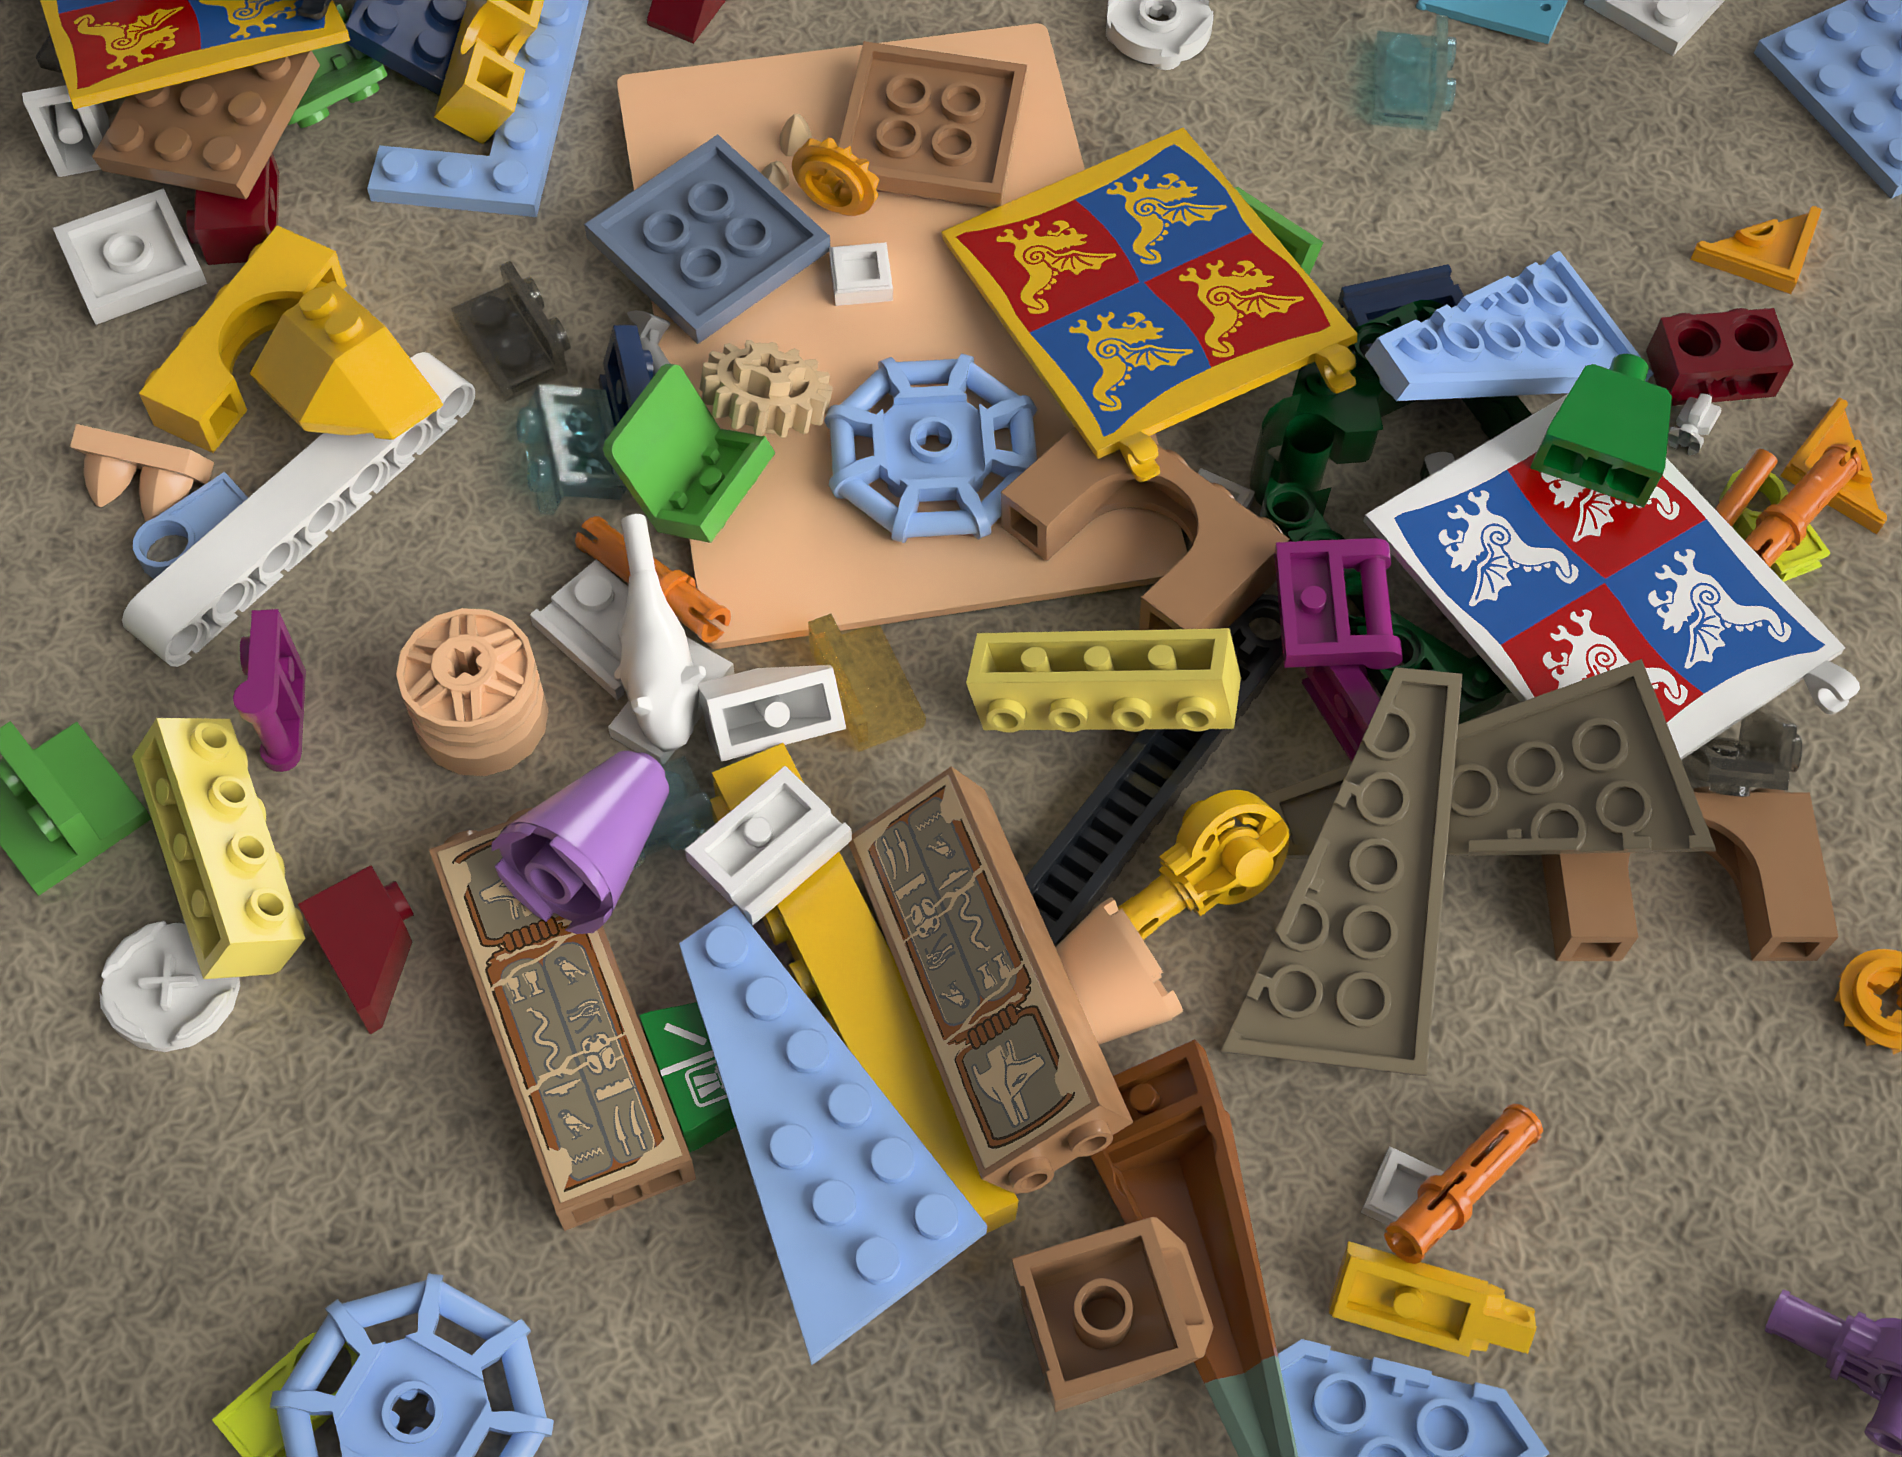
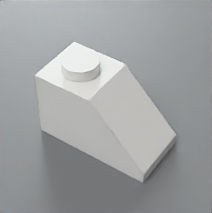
M66 85L22 93L24 105L58 177L101 169L92 158V155L109 128V118L103 103L74 109Z
M831 665L756 668L698 684L699 699L709 741L721 762L764 751L781 743L787 745L846 729L834 670Z

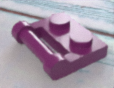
M1365 538L1276 542L1274 559L1284 668L1364 664L1368 668L1381 670L1395 667L1403 660L1401 642L1397 636L1393 635L1386 576V569L1391 565L1389 543L1386 540ZM1354 568L1357 572H1360L1367 635L1350 636L1343 569Z
M279 609L252 610L250 636H242L240 641L241 667L244 675H248V677L234 691L233 702L242 719L252 723L261 741L260 755L266 766L273 771L284 772L294 768L302 755L306 669Z

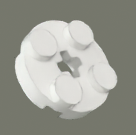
M1108 0L1106 37L1108 41L1128 57L1143 63L1152 64L1161 70H1170L1179 66L1181 61L1188 60L1197 55L1207 45L1212 31L1213 11L1208 6L1209 0ZM1165 14L1169 16V19L1167 21H1156L1151 19L1149 15L1158 18Z

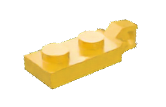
M1350 1241L1347 1242L1329 1303V1314L1334 1318L1469 1357L1471 1350L1486 1352L1489 1343L1528 1354L1537 1328L1534 1308L1504 1298L1505 1290L1493 1284H1488V1281L1423 1262L1416 1264L1407 1263L1395 1254Z

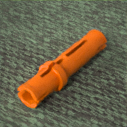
M1843 444L1829 446L1822 457L1792 490L1784 496L1779 504L1768 506L1756 519V528L1744 541L1769 567L1775 563L1784 551H1791L1802 542L1806 536L1807 526L1846 483L1860 471L1861 460L1857 453L1843 466L1839 464V461L1851 449L1849 446Z
M594 516L589 518L581 527L598 539L592 541L584 534L577 532L575 538L576 547L595 560L597 559L606 568L629 584V577L631 575L624 536L610 526L602 517ZM653 557L655 571L662 592L678 621L696 633L705 643H711L720 638L724 631L709 620L715 618L723 625L729 626L731 620L730 610L723 605H719L698 590L695 580L687 573L677 569L672 571Z
M1521 1104L1508 1105L1504 1109L1503 1114L1475 1142L1469 1145L1466 1151L1441 1176L1433 1175L1428 1177L1417 1190L1418 1199L1385 1229L1387 1232L1384 1234V1238L1392 1252L1407 1263H1420L1424 1259L1425 1254L1449 1229L1457 1230L1462 1228L1472 1216V1206L1532 1144L1540 1140L1543 1127L1538 1117Z

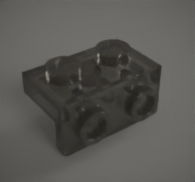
M1762 706L1741 720L1739 739L1715 737L1681 761L1683 766L1692 771V778L1710 783L1709 790L1718 794L1747 797L1750 796L1751 787L1788 791L1790 773L1796 772L1800 766L1802 740L1800 735L1797 734L1796 724Z

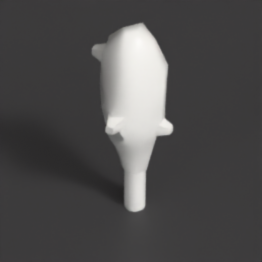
M632 514L621 520L631 576L629 577L627 608L621 628V663L614 672V677L616 681H622L644 736L662 752L677 750L685 745L693 732L699 707L698 684L706 676L705 667L693 666L685 631L662 592L655 571L646 517L642 514Z

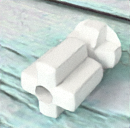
M1701 393L1698 399L1688 398L1676 419V425L1681 428L1672 427L1668 433L1669 446L1677 449L1679 444L1683 447L1689 446L1688 455H1694L1699 452L1704 443V438L1700 435H1709L1721 413L1720 406L1711 404L1712 396Z

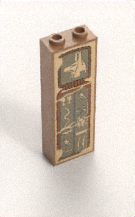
M951 766L853 833L852 841L848 844L982 1180L1015 1194L1028 1193L1047 1185L1053 1179L1054 1171L1075 1158L1090 1156L1105 1149L1112 1142L1113 1135L1132 1124L1133 1120L985 789Z
M527 808L513 814L507 822L482 831L466 830L449 837L444 844L431 848L429 851L560 1223L564 1231L696 1180L691 1156L603 925L594 933L575 934L565 930L572 921L556 913H553L546 922L534 915L518 901L498 876L495 865L502 859L500 849L492 851V842L498 837L504 827L533 809Z

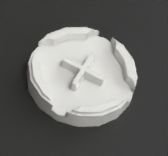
M165 921L147 924L121 941L106 960L101 975L104 978L101 987L102 995L100 992L99 995L101 1009L119 1036L141 1049L168 1052L193 1046L216 1032L234 1008L240 988L239 977L203 979L186 924L172 923L167 925Z

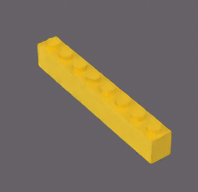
M784 743L712 772L715 797L707 800V805L715 824L784 766L803 782ZM838 852L763 916L764 925L775 945L786 941L795 959V962L787 965L789 974L809 999L814 998L822 1016L987 1224V1233L1016 1220L1019 1200L1015 1193L982 1180L894 957L840 852Z

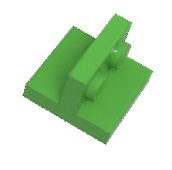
M11 721L0 727V754L3 757L0 759V846L38 896L152 819L142 803L78 722H75L34 750Z

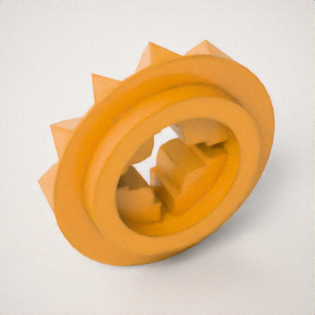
M830 137L823 142L809 138L793 156L792 172L796 182L810 199L827 210L847 216L861 215L871 209L879 196L876 191L879 178L874 173L868 171L869 161L867 159H860L852 154L851 146L845 149L840 148Z
M1875 949L1864 952L1855 957L1838 976L1840 978L1839 990L1834 1001L1842 1005L1845 1013L1844 1026L1855 1027L1865 1036L1866 1046L1879 1044L1890 1048L1894 1055L1902 1051V1010L1897 1009L1891 1016L1882 1017V1011L1880 1010L1882 1000L1875 994L1882 995L1887 989H1891L1898 983L1900 986L1896 992L1899 995L1896 1004L1902 1009V952L1891 949Z

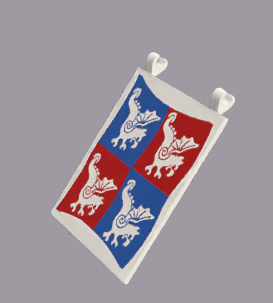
M1567 395L1365 514L1363 522L1378 539L1386 540L1389 543L1390 553L1520 702L1642 659L1681 760L1802 679L1805 680L1817 706L1824 713L1830 715L1836 714L1845 708L1849 703V699L1856 695L1860 689L1859 682L1849 671L1830 662L1845 649L1842 643L1667 458L1664 473L1644 508L1530 469L1543 437Z

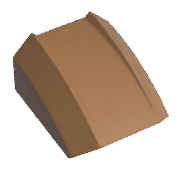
M1157 1217L1146 1218L1012 1258L1013 1275L1046 1389L1055 1412L1124 1390L1204 1357L1214 1328L1186 1244Z

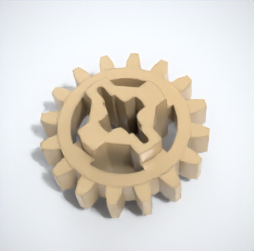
M746 340L745 349H739L727 343L724 344L723 353L715 351L709 353L708 363H703L699 390L702 391L701 399L704 404L713 405L712 416L715 418L729 416L732 419V428L739 429L744 425L754 427L753 431L757 436H762L764 433H776L781 438L787 437L788 428H793L802 434H806L809 431L810 423L819 426L823 423L824 414H827L829 410L833 386L829 385L830 374L817 371L819 362L816 359L803 360L799 356L800 350L794 348L784 353L778 351L777 343H754L752 340Z

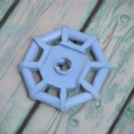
M961 353L958 359L895 362L892 357L886 358L878 362V370L840 405L831 406L826 414L824 422L830 429L833 472L828 485L836 498H846L891 532L892 540L905 543L907 538L967 534H973L977 539L983 538L991 534V526L1001 517V491L1037 460L1033 416L1037 408L1029 396H1019L974 363V357ZM948 383V386H929V387H911V386H910V385ZM969 388L992 406L987 409L979 404L978 410L967 402V394L964 392ZM887 393L894 397V405L885 414H883V409L877 414L869 412ZM1003 428L1010 429L1012 451L996 449L994 431ZM858 435L872 438L874 456L856 461L854 437ZM937 435L941 444H950L947 448L938 452H930L920 447L926 444L927 436ZM991 472L1005 478L988 496L980 501L977 492L982 488L984 479ZM879 478L884 480L890 492L896 497L901 498L899 508L868 484ZM957 500L960 510L917 513L919 502Z
M428 1273L427 1280L346 1303H341L338 1299L325 1308L328 1313L327 1317L282 1389L272 1392L270 1408L277 1410L286 1457H319L310 1416L333 1415L342 1457H474L489 1431L511 1436L499 1457H533L544 1437L552 1436L554 1420L548 1419L545 1412L527 1340L531 1330L523 1319L516 1322L446 1284L443 1282V1275ZM418 1313V1332L406 1335L404 1339L387 1344L385 1341L372 1345L364 1328ZM440 1315L481 1337L486 1342L473 1355H470L436 1336L435 1331ZM346 1342L359 1357L336 1395L315 1391ZM502 1359L514 1411L492 1412L484 1385L482 1370ZM418 1393L426 1395L430 1399L427 1403L426 1412L434 1418L427 1429L416 1426L409 1434L398 1431L397 1427L400 1417L392 1411L397 1400L400 1398L403 1401L411 1402Z

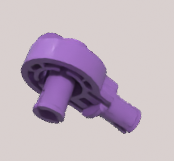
M1783 1289L1770 1314L1765 1332L1780 1336L1826 1359L1825 1367L1831 1370L1830 1378L1837 1381L1838 1377L1841 1376L1856 1383L1862 1391L1879 1400L1877 1410L1872 1420L1866 1426L1865 1435L1879 1447L1902 1456V1320L1898 1318H1881L1874 1321L1859 1311L1855 1317L1848 1315L1845 1321L1791 1295V1292Z

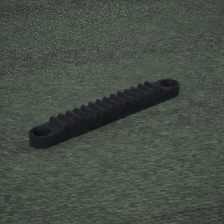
M1262 594L1228 627L1241 676L1235 724L1240 716L1245 714L1251 702L1259 696L1267 681L1284 661L1282 635L1273 640H1264L1257 637L1249 627V623L1261 617L1273 619L1281 626L1279 602L1276 595ZM1145 729L1139 733L1024 878L1055 947L1089 915L1097 900L1100 901L1111 882L1117 879L1125 864L1131 861L1139 846L1145 843L1153 828L1159 825L1170 806L1173 807L1184 788L1190 785L1195 774L1204 767L1209 756L1218 749L1223 738L1232 729H1208L1205 731Z

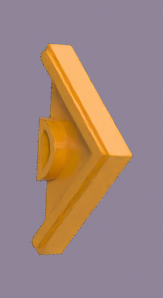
M1812 206L1806 214L1778 222L1777 219H1772L1737 230L1733 237L1714 243L1700 241L1696 244L1690 260L1791 294L1797 284L1822 209Z
M1839 397L1786 465L1780 476L1796 485L1822 457L1829 446L1833 444L1849 446L1851 449L1839 461V464L1843 466L1857 453L1861 460V469L1827 505L1877 535L1887 521V515L1878 508L1870 484L1874 479L1861 441L1854 438L1845 412L1848 402Z

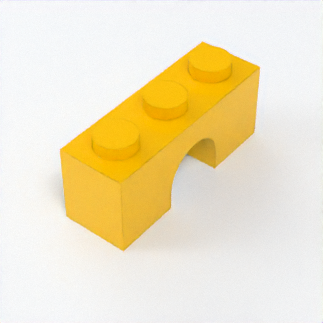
M544 0L467 1L434 118L484 144L514 113L525 69L513 62L525 41L537 29Z

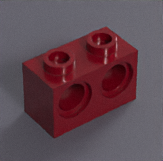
M1736 308L1727 312L1695 315L1679 313L1671 317H1661L1646 349L1656 385L1666 388L1672 395L1671 406L1685 405L1689 397L1698 399L1701 393L1712 396L1711 403L1776 397L1794 365L1774 308L1753 310Z

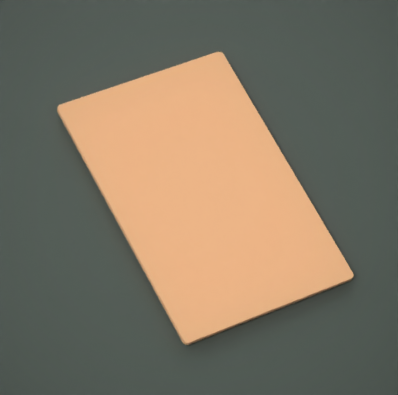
M1035 23L880 43L1027 65L1026 83L1001 205L1085 170L1048 29L1044 25ZM863 45L632 73L619 77L617 87L634 190L718 134L760 173L772 162L780 161L783 163L789 174V185L781 192L830 235V247L887 242L893 285V301L835 306L829 252L699 344L652 301L653 314L670 322V326L658 343L659 347L670 364L681 366L701 398L702 391L699 388L703 363H708L711 351L723 353L724 344L727 343L739 349H745L746 340H752L754 343L774 342L777 343L778 351L786 353L795 348L800 350L799 356L803 360L816 359L819 362L817 371L830 374L829 385L833 386L829 408L833 405H840L878 370V362L889 357H892L895 362L958 359L961 353L973 356L974 363L1019 396L1027 395L1032 399L1037 408L1033 416L1037 459L1075 427L943 241L941 231L990 211L995 207L876 190L879 196L869 211L857 216H847L821 207L810 199L796 182L792 172L793 156H786L782 152L780 133L787 120L793 114H800L810 128L812 139L823 142L830 137L839 145ZM948 383L910 385V386H911V387L948 386ZM969 388L964 392L967 394V402L979 410V404L987 409L992 406ZM887 393L869 412L877 414L883 409V414H885L894 405V397ZM706 405L712 415L713 405ZM713 416L720 429L755 434L753 426L744 425L739 429H734L731 427L732 419L729 416L724 418H715ZM824 419L820 426L810 423L809 431L806 434H802L793 428H788L787 437L781 438L776 433H764L762 436L767 438L775 451V455L759 475L755 484L749 489L711 543L689 539L697 589L719 605L725 606L731 613L729 626L723 625L715 618L709 620L724 631L723 635L716 641L707 643L713 649L1155 584L1187 554L1181 527L1161 513L1141 508L1118 509L1100 515L1087 524L1048 561H1045L1002 528V516L991 526V534L977 539L973 534L912 537L907 538L905 543L892 540L891 532L846 498H836L828 485L830 478L833 476L830 429L826 426ZM1003 428L994 431L996 449L1012 451L1010 429ZM1156 433L1150 435L1154 442L1159 445ZM937 435L927 436L926 444L920 447L930 452H938L947 448L950 444H941ZM855 436L856 461L874 456L872 438ZM991 472L984 479L982 488L977 492L980 501L988 496L1005 478ZM879 478L868 484L899 508L901 498L896 497L890 492L884 480ZM957 500L919 502L917 513L960 510Z

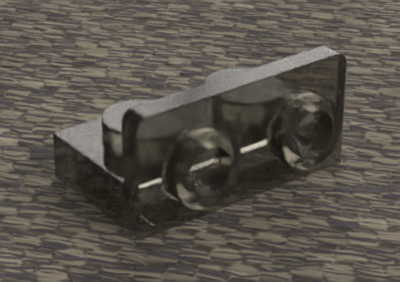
M511 261L499 265L503 286L451 308L454 321L504 402L568 374L564 352L571 349L568 336L557 317L548 319L542 311L545 308L544 301L534 280L530 276L522 279Z

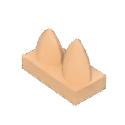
M79 424L75 426L70 448L85 454L83 471L85 484L90 497L98 507L105 506L121 495L131 483L136 469L141 470L139 496L145 521L155 518L187 497L193 482L208 483L214 466L213 461L189 449Z

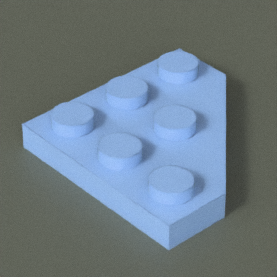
M1304 1339L1299 1340L1278 1354L1298 1457H1546L1550 1454L1505 1389L1478 1382L1470 1385L1433 1376L1432 1371L1377 1357L1369 1360L1330 1350L1331 1346Z

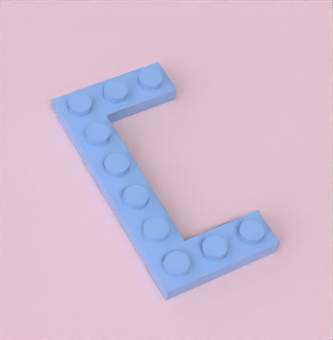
M544 0L537 29L525 41L513 62L525 69L514 113L496 130L490 156L379 145L367 187L370 200L537 217L589 0Z

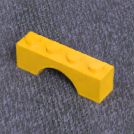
M277 225L263 243L254 247L248 261L231 282L224 285L218 291L213 304L198 322L184 332L179 345L161 367L152 371L147 377L139 395L153 425L214 453L247 412L245 402L232 375L233 367L239 354L256 337L275 329L282 314L298 304L301 297L308 291L324 287L331 281L336 282L342 289L347 286L336 251Z

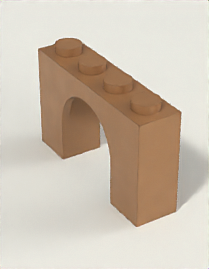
M1075 427L1001 491L1002 528L1045 561H1048L1092 520L1113 510L1124 508L1152 510L1169 517L1186 532L1193 545L1189 552L1141 596L1139 630L1228 628L1276 582L1274 559L1276 542H1289V538L1283 535L1278 526L1276 528L1275 523L1270 519L1258 517L1238 503L1224 486L1218 483H1210L1188 467L1185 460L1176 452L1169 449L1164 450L1157 445L1158 457L1154 460L1160 467V474L1144 482H1138L1132 475L1120 449L1097 459Z
M1709 786L1693 788L1716 851L1704 852L1716 859L1728 871L1739 891L1752 961H1817L1839 936L1810 792H1785L1782 788L1772 786L1757 788L1750 792H1721L1720 789ZM1631 853L1541 854L1556 961H1622L1636 942L1638 931L1628 870Z

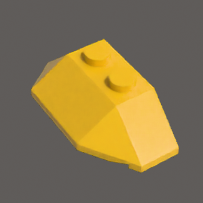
M331 281L324 287L308 291L301 297L298 304L282 314L250 372L254 381L304 431L338 435L373 433L375 438L394 440L444 406L437 393L387 327L334 281Z

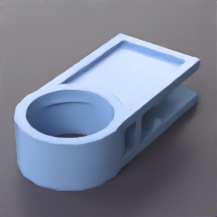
M225 472L155 518L146 521L137 530L133 538V551L147 575L153 579L156 578L248 498ZM169 535H179L188 539L185 550L174 559L163 562L147 559V552L150 546L160 538Z

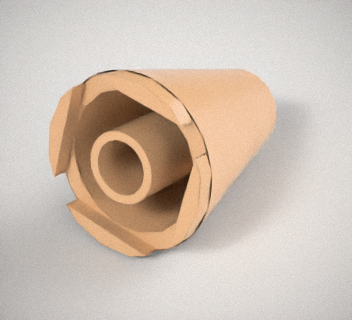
M1113 897L1099 904L1055 947L1099 1045L1165 1023L1183 1012L1175 992L1172 990L1167 993L1159 979L1162 978L1161 973L1163 971L1123 909L1118 910Z

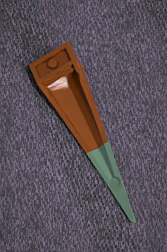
M1194 1039L1113 1076L1133 1123L1114 1134L1112 1142L1105 1149L1090 1156L1125 1224L1157 1217L1187 1246L1214 1326L1204 1357L1194 1361V1364L1238 1456L1298 1457L1230 1114L1224 1109L1206 1051Z

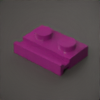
M1360 664L1306 667L1305 672L1308 677L1302 679V684L1352 763L1380 702V699L1368 682L1366 666Z

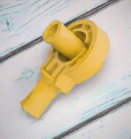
M1227 790L1217 793L1206 800L1198 801L1186 810L1182 819V826L1176 838V844L1159 856L1161 868L1158 869L1160 876L1135 896L1117 906L1118 910L1123 909L1142 939L1145 940L1158 927L1185 908L1190 912L1193 910L1200 917L1218 903L1231 905L1249 900L1267 888L1280 872L1288 853L1289 828L1273 808L1257 795L1245 790ZM1232 817H1235L1244 825L1250 824V827H1238Z

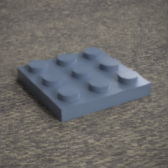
M718 134L584 224L587 239L697 344L828 253L830 247V235Z

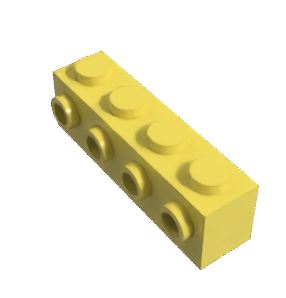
M1229 628L977 633L966 684L983 730H998L1001 732H1016L1019 730H1061L1065 732L1125 730L1138 732L1145 729L1205 731L1208 729H1234L1241 676Z
M156 718L132 755L202 977L203 979L270 975L280 972L306 939L304 935V921L301 912L295 908L285 880L283 859L275 851L266 825L264 804L256 796L247 769V754L243 746L238 743L231 720Z

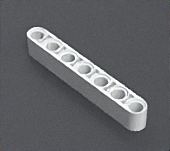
M422 352L410 358L437 393L444 406L394 440L375 438L373 433L358 435L323 433L130 600L123 612V627L170 666L185 664L191 658L188 655L191 650L197 653L238 617L234 613L237 609L241 612L246 610L284 576L280 573L283 569L289 572L328 537L325 533L328 529L334 532L372 498L369 495L371 491L377 494L415 460L412 456L415 452L421 455L458 422L454 419L457 415L463 418L470 411L475 400V388L473 385L430 353Z

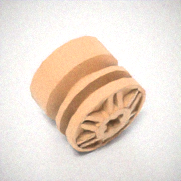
M468 608L436 615L416 629L400 651L396 677L408 714L412 719L421 747L437 765L459 775L488 776L511 769L532 754L545 734L548 706L529 639L511 619L490 610Z

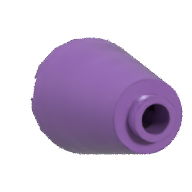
M620 751L504 827L498 837L492 842V851L500 849L502 859L495 865L498 876L512 895L534 915L546 922L553 913L572 921L565 930L575 934L594 933L604 925L612 915L669 795V785L665 778L663 767L656 759L646 753Z

